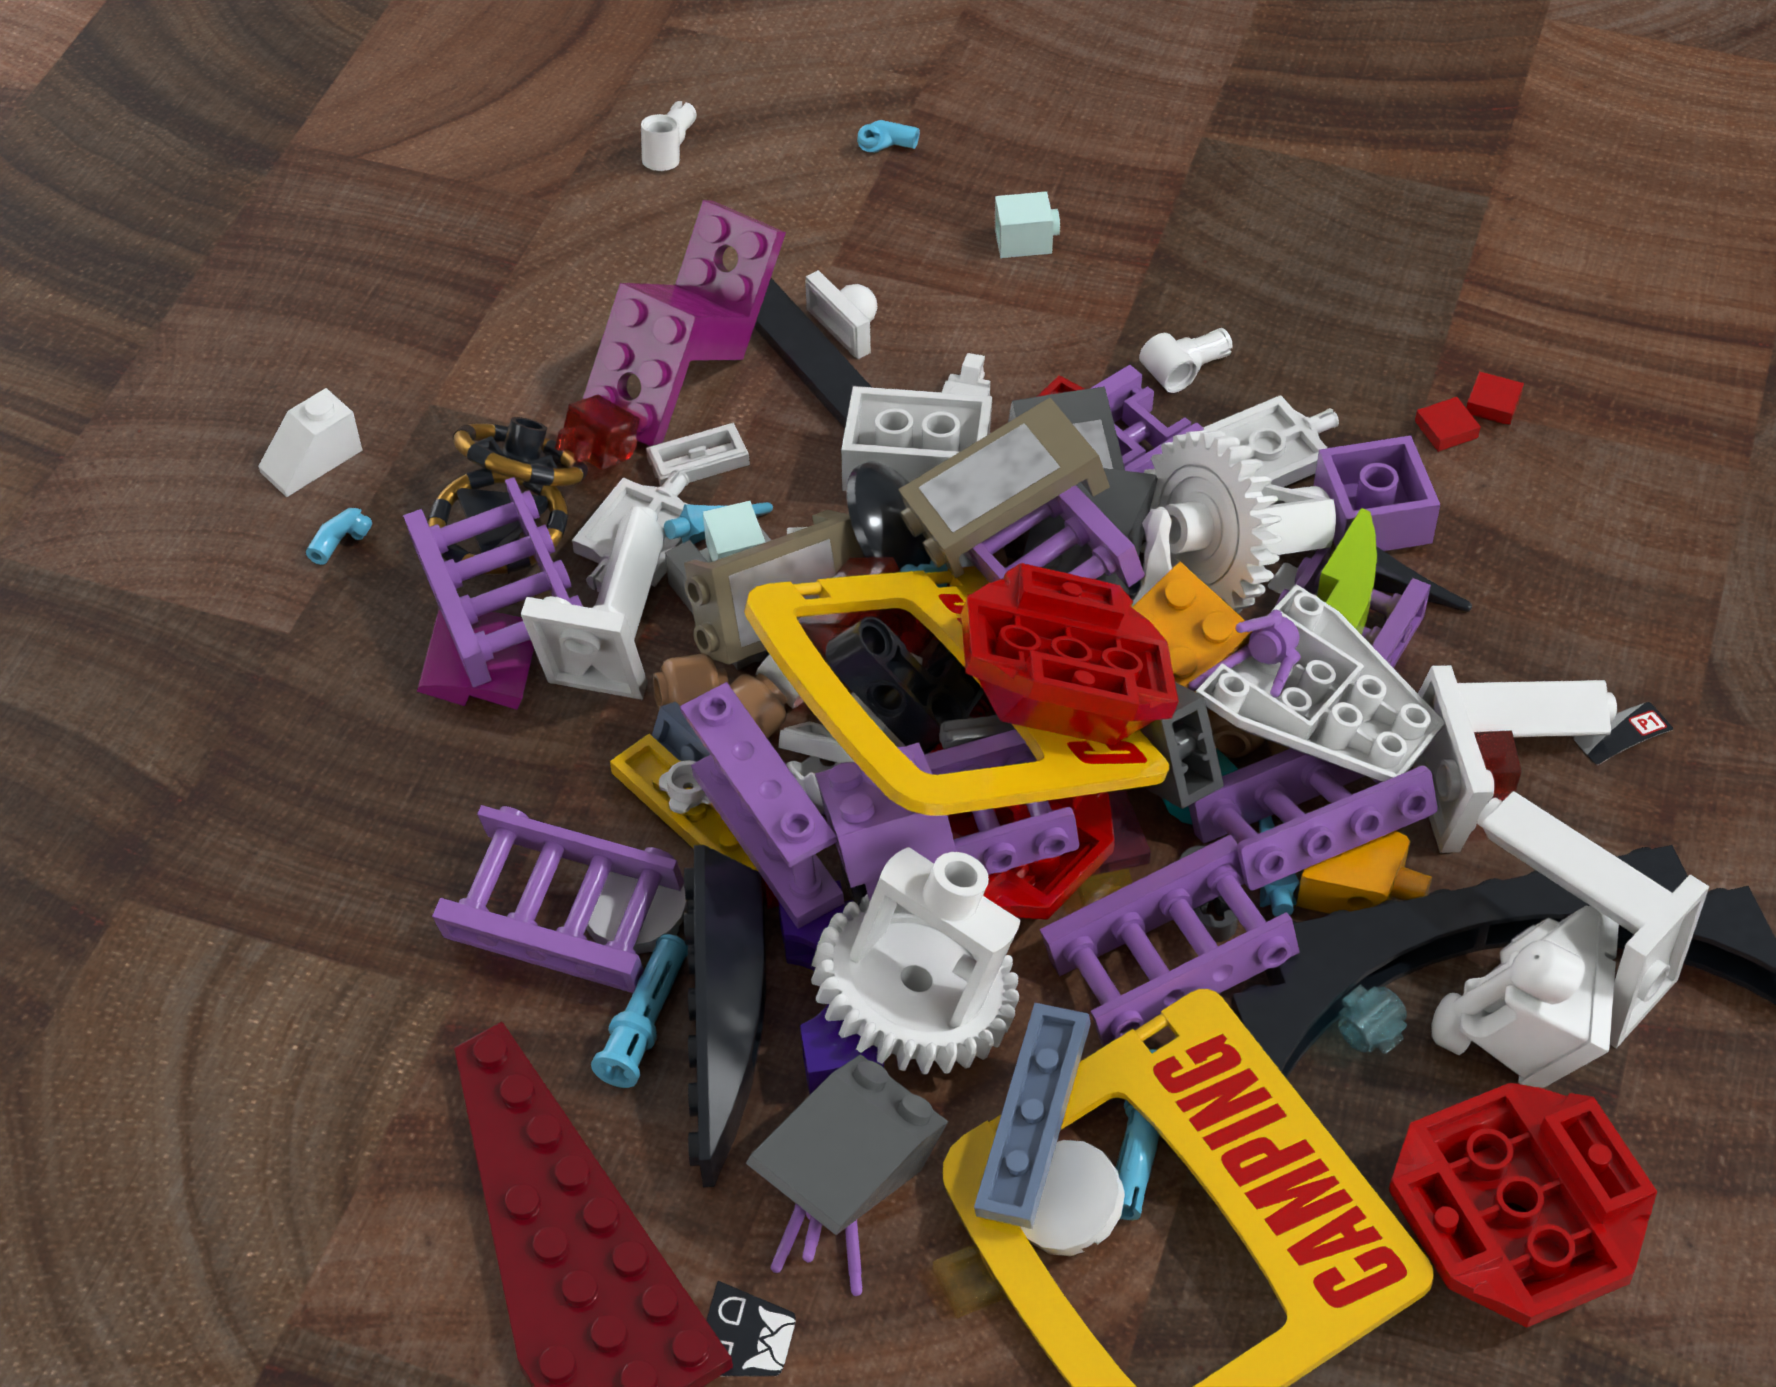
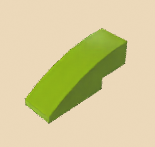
M1363 508L1356 515L1322 570L1317 594L1320 600L1339 611L1361 635L1363 634L1369 613L1377 563L1376 534L1371 512Z

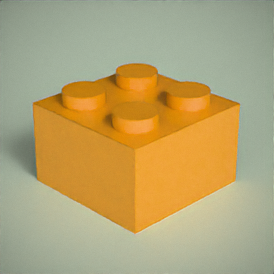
M1181 562L1176 564L1132 607L1150 620L1166 639L1175 682L1188 688L1189 682L1248 644L1250 635L1253 632H1237L1235 629L1236 625L1245 620Z

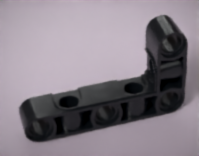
M865 617L832 638L826 646V658L837 676L905 746L919 743L923 752L940 743L939 733L943 722L967 719L984 693L981 685L973 676L966 674L965 667L941 642H939L926 666L923 667L890 628L875 617Z

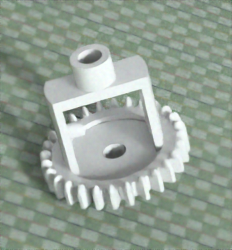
M1206 430L1173 436V442L1161 445L1163 454H1155L1151 457L1155 469L1144 470V473L1155 474L1158 478L1150 510L1163 507L1167 509L1172 521L1169 532L1172 568L1179 562L1183 563L1237 613H1240L1243 608L1252 606L1255 603L1254 597H1259L1265 593V587L1260 583L1269 582L1274 577V574L1270 570L1265 569L1263 565L1275 564V562L1279 561L1278 555L1330 548L1332 545L1336 526L1334 499H1330L1328 494L1318 486L1289 489L1270 484L1272 481L1270 477H1254L1255 472L1262 467L1263 463L1257 459L1246 460L1251 455L1252 449L1245 445L1239 446V439L1237 437L1226 436L1221 431ZM1147 541L1141 546V553H1144Z
M907 847L896 853L886 863L871 900L869 901L867 894L862 898L859 906L856 902H849L845 906L843 913H836L832 917L829 926L822 932L812 961V966L816 968L811 981L813 985L820 986L816 1001L817 1003L829 1004L825 1015L827 1021L844 1020L839 1031V1035L842 1038L854 1034L861 1036L856 1050L863 1052L872 1045L878 1047L877 1062L881 1064L891 1054H895L899 1070L902 1071L906 1070L910 1059H916L922 1074H928L934 1060L944 1073L951 1072L955 1061L960 1063L965 1069L969 1068L975 1055L984 1060L987 1058L992 1046L998 1048L1015 1017V1008L1019 1001V993L1015 990L1018 985V975L1010 972L1013 966V959L1010 955L1006 954L1019 928L1020 919L983 896L988 885V873L976 858L961 852H949L941 855L935 863H932L913 849Z

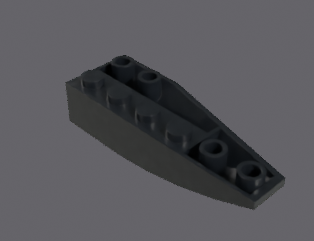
M695 845L694 867L684 868L685 900H688V912H684L685 945H688L689 975H695V988H688L689 1020L696 1021V1035H688V1054L690 1068H697V1083H689L688 1098L690 1117L698 1116L699 1132H689L690 1166H700L703 1188L715 1187L736 1138L754 1080L762 1041L766 1001L765 919L762 876L760 873L705 845Z

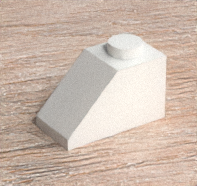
M327 388L288 410L258 466L260 473L288 497L362 451L353 411Z

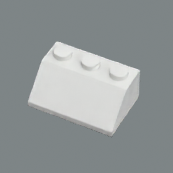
M853 386L841 449L843 491H847V482L852 470L868 461L878 462L891 467L907 481L911 482L990 434L992 396Z

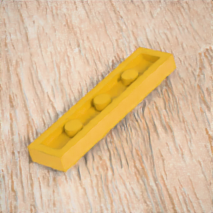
M647 734L610 761L612 774L693 849L695 845H705L758 871L712 803H701L682 814L675 813L670 809V797L666 791L660 789L659 778L662 774L668 772L674 764L681 761L651 734Z

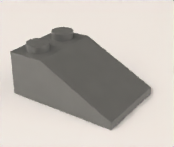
M1104 468L1110 487L1092 497L1081 482L1078 483L1076 486L1132 542L1139 557L1145 533L1142 522L1150 512L1158 479L1155 474ZM1060 515L1056 518L1048 516L1032 527L1029 531L1024 555L1064 529L1065 520ZM1087 543L1082 547L1076 544L1042 568L1069 573L1093 556L1092 549ZM1104 573L1095 579L1120 585L1128 596L1130 594L1131 586L1128 587L1115 573L1110 576Z
M860 1054L834 1071L749 1156L746 1164L837 1235L921 1172L948 1121L935 1112L928 1101L912 1094L892 1079L881 1065L866 1059Z

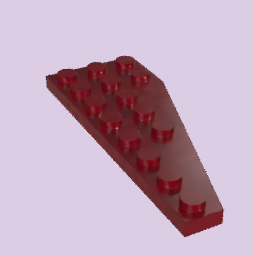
M501 1021L454 1047L520 1369L531 1387H703L732 1369V1357L504 1023Z

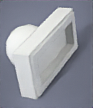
M819 270L806 276L807 310L854 357L860 359L871 353L870 322L874 319L877 311V300L873 292L860 284L846 285L839 291Z

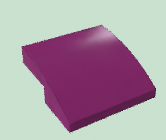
M439 610L435 619L417 692L465 706L470 695L517 710L523 698L534 650L532 641L530 639L493 653L494 659L486 661L492 681L472 687L441 610ZM490 612L477 617L479 622L471 626L474 633L484 631L486 635L521 622L523 619L513 615Z

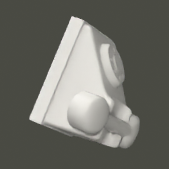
M1584 906L1560 922L1547 918L1537 925L1527 928L1500 951L1501 964L1486 976L1472 978L1465 982L1463 996L1458 993H1449L1441 1000L1435 1010L1431 1024L1434 1042L1460 1055L1465 1052L1471 1041H1473L1519 1075V1084L1539 1088L1552 1084L1608 1053L1616 962L1613 959L1616 958L1619 924L1592 906Z

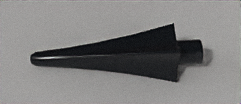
M1376 546L1377 563L1373 589L1402 595L1412 578L1431 585L1428 596L1429 602L1464 612H1469L1472 609L1470 601L1428 580Z

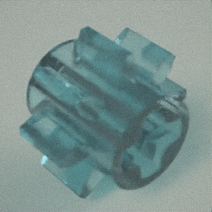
M1360 984L1341 1000L1345 1007L1339 1011V1015L1342 1018L1339 1020L1338 1026L1344 1039L1356 1050L1372 1052L1378 1047L1382 1053L1387 1054L1404 1039L1401 1032L1407 1027V1024L1404 1022L1407 1018V1011L1400 998L1388 988H1377L1374 986L1367 992Z

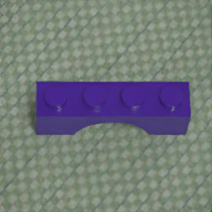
M840 880L835 881L842 891ZM854 900L844 901V904L799 929L778 901L779 921L786 962L815 971L816 967L812 966V961L823 930L829 926L832 917L836 913H843L845 906L849 902H854ZM829 1004L817 1016L800 1025L802 1055L809 1096L834 1071L860 1054L884 1068V1062L882 1064L877 1062L878 1047L872 1045L863 1052H859L856 1048L861 1038L860 1035L854 1034L842 1038L839 1035V1031L844 1020H826L825 1015Z

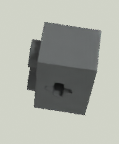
M1175 682L1179 702L1172 719L1155 720L1141 728L1140 731L1169 763V771L1165 780L1157 785L1146 786V789L1183 809L1224 787L1204 696Z

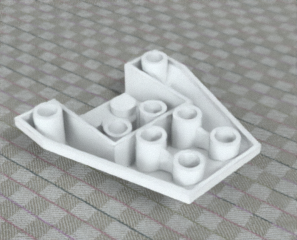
M1297 584L1273 608V610L1281 611L1283 617H1287L1295 624L1300 636L1299 644L1295 650L1299 652L1301 658L1292 666L1281 694L1278 697H1273L1270 694L1281 663H1261L1254 659L1253 656L1248 657L1231 669L1222 663L1196 690V693L1204 696L1206 707L1247 733L1382 782L1407 772L1445 724L1444 720L1339 611Z

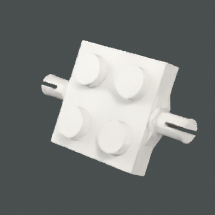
M1280 395L1203 428L1206 431H1221L1226 436L1237 437L1239 439V446L1245 445L1252 449L1251 455L1246 460L1257 459L1263 463L1262 467L1255 472L1254 477L1267 476L1272 479L1270 484L1285 487L1315 474L1319 450L1327 448L1319 439L1318 434L1337 427L1339 420L1337 414L1331 408L1310 418L1305 417L1303 414L1295 411Z
M678 469L673 470L661 487L643 486L622 478L572 539L574 553L599 563L591 575L586 578L589 587L593 590L597 588V592L600 591L620 523L629 513L631 507L643 506L655 511L658 515L657 523L663 528L666 521L680 517L684 504L687 503H684L677 496L690 481L683 471L679 474ZM665 536L652 579V586L655 587L667 572L665 552L682 544L681 537L668 539Z

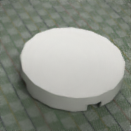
M609 872L586 928L596 943L606 945L608 941L614 940L638 879ZM684 885L681 891L658 886L633 948L637 954L652 952L658 937H661L663 934L677 935L679 926L684 919V912L688 910Z
M1058 1141L1033 1228L1021 1227L1029 1242L1049 1254L1073 1256L1084 1252L1082 1249L1089 1247L1094 1242L1098 1245L1106 1239L1121 1217L1125 1197L1123 1184L1115 1166L1101 1150L1084 1141Z

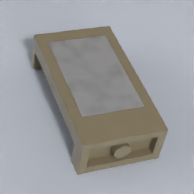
M1049 397L899 488L898 490L906 506V509L902 510L900 515L914 537L923 534L926 538L922 543L935 566L939 568L945 564L953 576L958 578L964 574L959 557L976 545L1080 482L1092 497L1108 489L1110 485L1097 452Z
M825 510L812 515L814 525L713 562L707 563L695 559L685 562L684 567L687 578L685 581V591L692 605L696 626L694 628V640L700 653L708 654L713 660L729 665L767 650L744 613L748 594L756 586L790 581L792 584L816 582L817 579L866 575L863 552L854 533L849 514ZM819 595L803 596L805 599L820 598ZM866 611L796 618L807 635Z

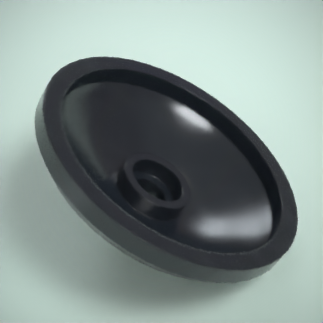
M868 461L854 468L847 482V505L851 524L867 561L876 574L897 573L906 564H912L915 567H918L920 564L929 565L931 559L922 543L926 538L923 534L914 537L900 515V512L906 509V506L898 489L908 484L909 481L891 467L878 462Z

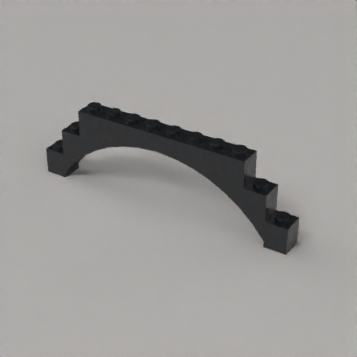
M1673 845L1654 849L1642 847L1628 854L1616 856L1672 893L1688 877ZM1535 870L1528 875L1505 880L1493 878L1467 888L1452 891L1450 889H1439L1427 896L1404 901L1392 899L1384 901L1375 907L1351 912L1338 910L1322 918L1303 922L1293 921L1300 953L1288 958L1280 966L1265 970L1270 983L1269 987L1255 985L1243 990L1241 993L1233 994L1231 1009L1287 1079L1304 1053L1329 1026L1360 1001L1391 982L1431 964L1476 951L1506 947L1512 942L1513 938L1532 925H1537L1547 918L1560 922L1584 906L1590 905ZM1749 886L1730 890L1716 888L1708 891L1683 964L1702 969L1742 986L1776 1005V938ZM1621 925L1618 927L1617 948L1625 949L1626 943L1634 934Z

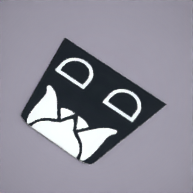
M718 1281L706 1321L732 1357L733 1368L720 1376H778L784 1368L796 1322L795 1313Z

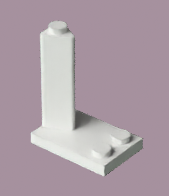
M633 506L620 523L598 598L593 608L572 605L562 598L553 596L545 597L544 600L526 597L521 617L548 683L643 700L648 681L634 640L666 536L664 528L657 523L658 515L655 511L643 506Z
M1451 665L1431 666L1418 694L1444 720L1445 724L1412 766L1413 769L1425 766L1432 772L1438 810L1435 814L1429 816L1440 853L1461 851L1471 831L1475 829L1480 813L1494 794L1493 775L1485 768L1476 738L1610 735V722H1613L1616 717L1617 703L1615 696L1611 692H1607L1605 680L1457 683Z
M1513 791L1503 802L1495 797L1486 804L1477 821V824L1483 828L1489 840L1634 934L1625 945L1614 981L1610 1045L1617 1048L1677 982L1709 886L1694 876L1689 875L1672 893Z

